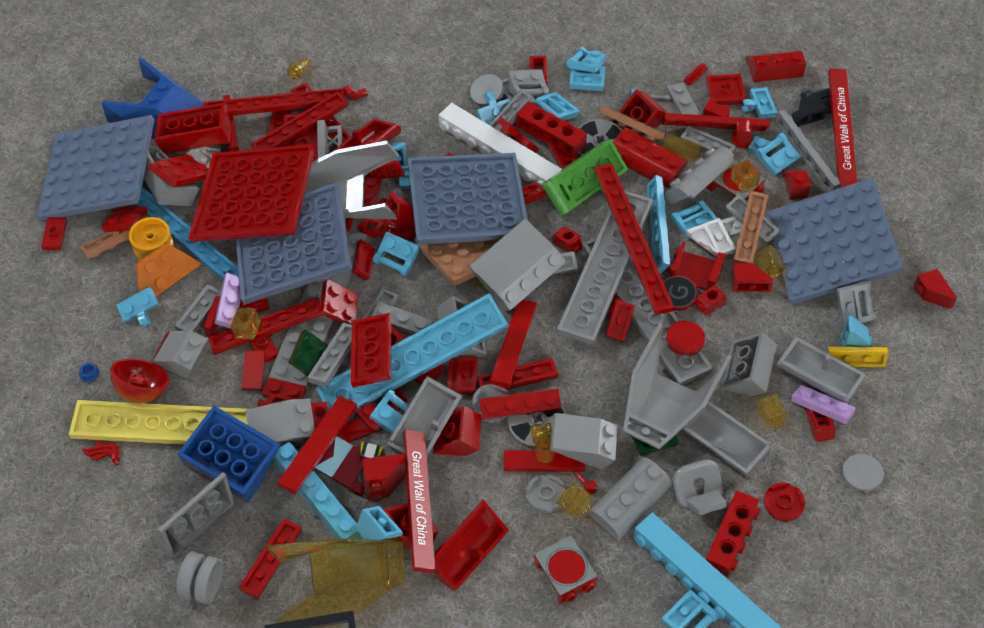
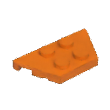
M164 243L135 264V272L138 277L137 288L141 292L151 287L157 297L200 266L201 263L170 244Z

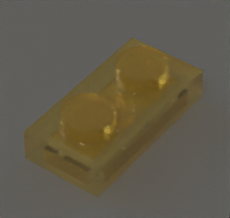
M668 133L663 148L678 156L696 161L702 144Z

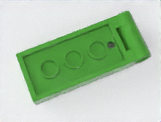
M611 139L601 142L542 183L544 190L560 216L568 213L601 189L595 174V167L612 163L618 177L628 170Z

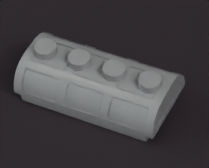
M719 147L715 150L714 148L709 149L704 153L706 156L704 159L699 158L693 163L694 168L692 170L691 168L686 169L681 174L683 176L681 179L677 178L670 183L671 188L665 193L667 202L671 205L689 196L693 199L734 162L732 158L734 154L724 147Z
M795 337L776 366L847 404L850 403L866 376L865 373L798 337Z
M426 377L391 435L387 446L396 454H404L403 433L405 429L424 432L427 457L462 395Z
M710 401L682 429L683 432L690 435L746 477L750 476L761 464L771 448L766 440Z
M643 457L587 513L619 541L672 487V481L668 474L655 462Z

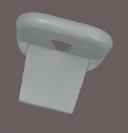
M698 461L682 466L675 472L673 485L676 500L680 506L689 508L698 515L727 507L726 501L722 497L723 486L720 469L714 461ZM696 478H703L704 480L703 494L701 495L697 494L693 486Z

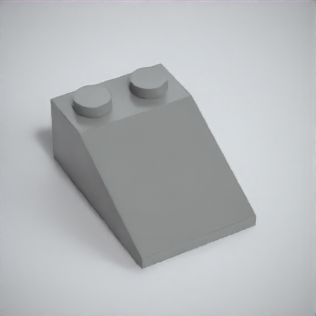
M310 398L286 400L246 410L248 426L281 445L280 447L288 442L293 446L304 445L315 430Z
M555 413L553 414L550 450L592 467L604 469L613 463L616 458L618 425L600 418Z

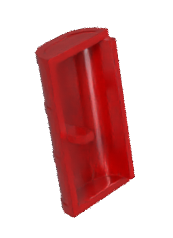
M373 118L360 130H354L352 136L335 150L388 141L389 143L400 134L401 126L396 123L393 124Z
M627 127L620 132L613 142L628 168L650 180L656 175L662 177L665 188L671 187L670 183L678 178L688 164V160L674 154Z
M481 500L472 512L434 552V574L451 590L456 591L509 531L485 500Z

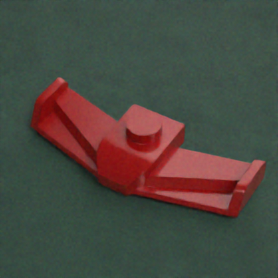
M399 387L393 390L396 396L404 402H408L405 394ZM391 401L387 402V404L397 412L401 410ZM371 402L355 410L358 419L346 423L337 437L350 443L381 431L383 428L369 418L377 407L376 404Z

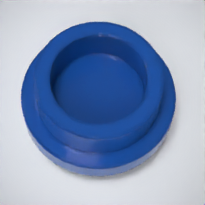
M86 363L81 366L79 376L84 382H92L98 378L99 369L92 363Z

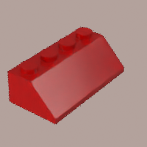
M226 103L158 114L154 141L165 154L230 143L231 126Z

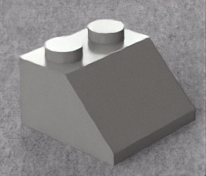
M191 330L170 331L153 363L183 378L189 379L206 349L208 338Z

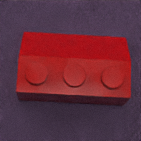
M802 51L745 57L753 82L803 77L807 64Z

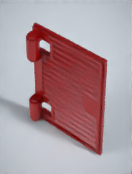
M382 197L376 205L385 203L389 207V199ZM364 218L358 225L363 234H367V236L372 238L377 236L384 238L386 231L405 240L410 239L414 241L416 238L415 224L398 231L388 219ZM369 223L376 225L373 230L367 228Z

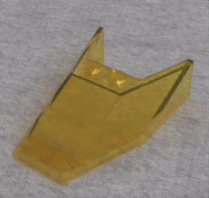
M338 538L266 545L267 550L279 562L309 554L313 585L312 595L276 619V623L353 611L355 615L405 581L402 543L399 540Z

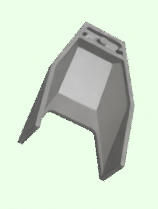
M388 141L335 150L312 162L305 193L338 182L345 218L397 220V216L385 203L367 207L363 206L365 175L397 159L399 154Z
M661 323L658 324L632 372L623 427L624 433L659 450L706 407L729 370L732 356L728 355L720 371L697 391H693L661 376L657 372L663 324Z

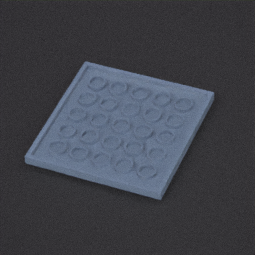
M152 115L57 133L36 217L38 220L44 221L48 217H66L138 204L154 125Z
M516 153L408 158L417 245L500 240L522 220H527Z
M873 178L765 212L767 219L780 230L773 238L791 304L836 292L838 288L858 284L863 281L876 280L904 271Z
M338 182L304 194L295 235L236 239L241 301L244 305L352 270L341 190Z

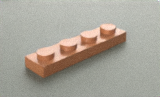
M601 106L599 110L600 113L605 115V119L613 122L615 119L618 121V125L623 127L630 126L632 127L631 130L635 133L641 134L643 132L646 134V138L653 141L656 138L663 140L665 133L611 108Z
M750 191L733 262L753 263L769 197L768 194Z
M147 214L142 215V218L149 217ZM130 231L108 232L80 246L81 252L87 259L95 258L101 252L113 249L123 241H129Z

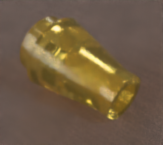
M305 57L290 64L287 69L288 75L294 80L300 79L311 66V61Z

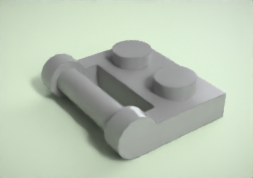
M542 69L509 71L508 78L514 97L521 89L532 96L549 94V88L546 86Z
M863 281L836 289L841 322L844 327L848 316H853L861 323L876 319L875 312L872 309L870 281ZM859 291H862L865 309L864 314H861V307L858 294Z

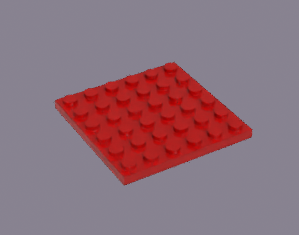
M307 144L213 153L188 237L191 242L295 235L315 152L314 145Z

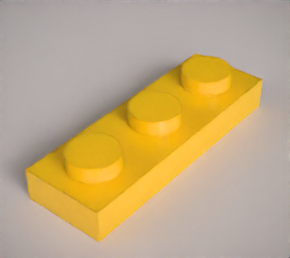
M828 347L827 353L852 367H886L889 351L887 347Z

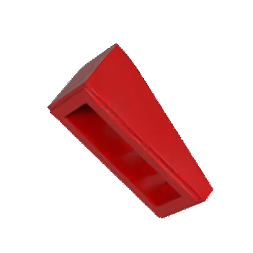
M530 56L529 69H542L547 86V56ZM533 65H543V67H533Z
M391 161L367 173V176L382 179L404 177L405 175L398 161Z
M804 407L814 440H833L836 427L832 419L818 412L813 413V410Z

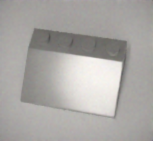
M524 219L469 265V268L505 311L515 307L566 261L557 249L529 221Z
M224 472L210 484H207L194 498H191L182 509L175 512L165 524L155 530L152 535L155 545L171 559L176 557L235 504L227 476Z

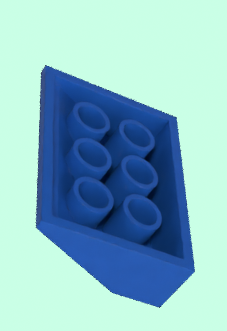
M213 405L177 455L183 464L211 481L224 472L227 476L231 493L249 503L261 486L281 445Z

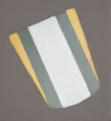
M361 441L362 456L373 458L380 455L383 449L382 446Z

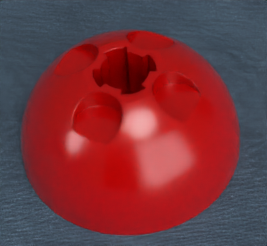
M121 359L114 362L110 368V380L114 390L120 397L132 403L142 404L157 399L165 392L170 382V376L165 369L146 360Z

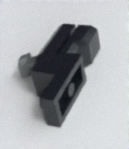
M808 87L803 88L800 93L799 110L793 112L791 117L797 127L824 119L825 113H832L829 88L816 92L811 91V88Z

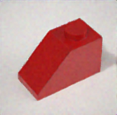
M802 169L782 170L789 199L808 198L811 183L807 171Z
M393 192L389 193V208L397 216V220L388 219L398 231L415 224L412 203Z
M733 263L731 272L733 292H771L773 285L772 277L753 263Z
M938 269L917 275L914 290L923 300L949 309L953 308L957 296Z

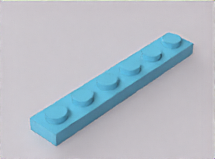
M656 175L647 185V196L653 199V205L649 212L652 256L661 274L670 266L671 259L669 257L664 186L662 177Z

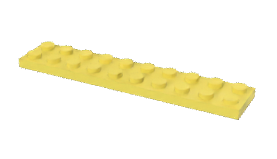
M77 400L69 436L70 439L184 445L212 407ZM218 407L247 424V409Z

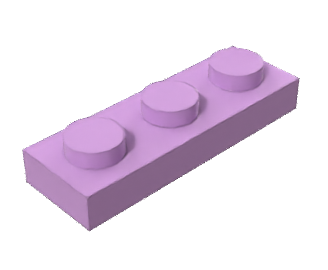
M226 273L224 276L215 318V324L233 329L236 325L241 300L239 276Z
M800 385L791 399L794 403L844 424L848 423L855 414L856 407L803 385Z

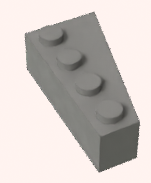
M150 145L144 180L158 204L164 206H192L199 190L195 185L187 184L175 188L148 170L150 163L169 159L158 146Z

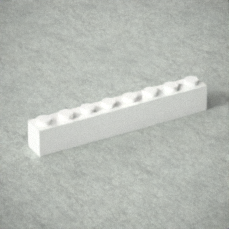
M453 103L438 115L439 126L443 131H448L456 139H461L469 147L476 148L482 154L516 153L519 175L526 182H537L543 188V182L562 170Z

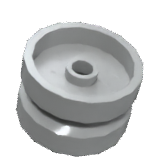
M189 552L179 571L176 585L177 596L187 600H192L195 597L196 602L210 605L216 596L222 580V559L208 556L205 559L204 554Z

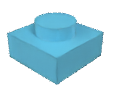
M755 136L748 148V152L755 154V150L760 147L763 148L770 141Z

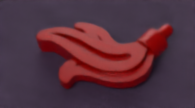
M97 440L95 447L82 449L83 453L89 456L91 460H100L109 456L115 465H119L120 448L115 443H102L101 440Z

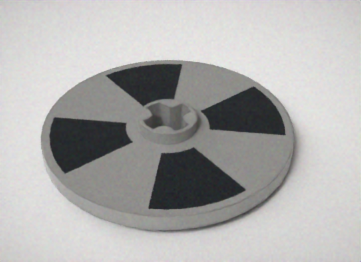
M594 119L583 123L579 129L587 133V143L579 152V156L581 157L599 145L597 141L611 139L614 142L622 129L615 123L604 119Z
M561 405L562 408L560 410L509 416L508 428L512 436L523 445L533 448L551 446L553 414H566V411ZM538 418H541V421H538L537 423L534 422V419L537 420Z

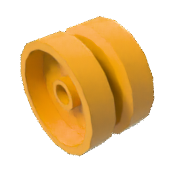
M143 218L137 221L130 229L129 241L138 261L164 243L174 247L170 228L160 218Z

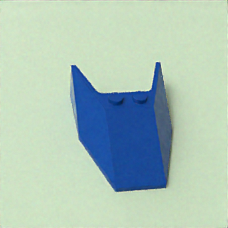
M141 57L138 58L143 78L157 82L143 101L138 104L103 101L101 103L106 120L110 123L152 115L154 118L152 139L155 137L158 114L204 106V102L192 92Z

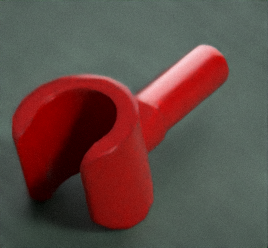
M578 471L574 472V475L582 483L586 494L597 492L595 480L587 482Z

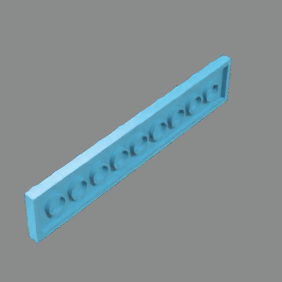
M489 293L391 346V380L353 388L350 383L351 369L331 379L327 387L318 386L316 389L322 401H327L328 411L339 396L357 403V410L384 396L389 389H397L509 326Z

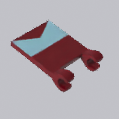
M336 437L314 469L346 487L353 494L359 497L363 496L365 486L354 481L363 469L362 459L368 457L362 456L361 450Z

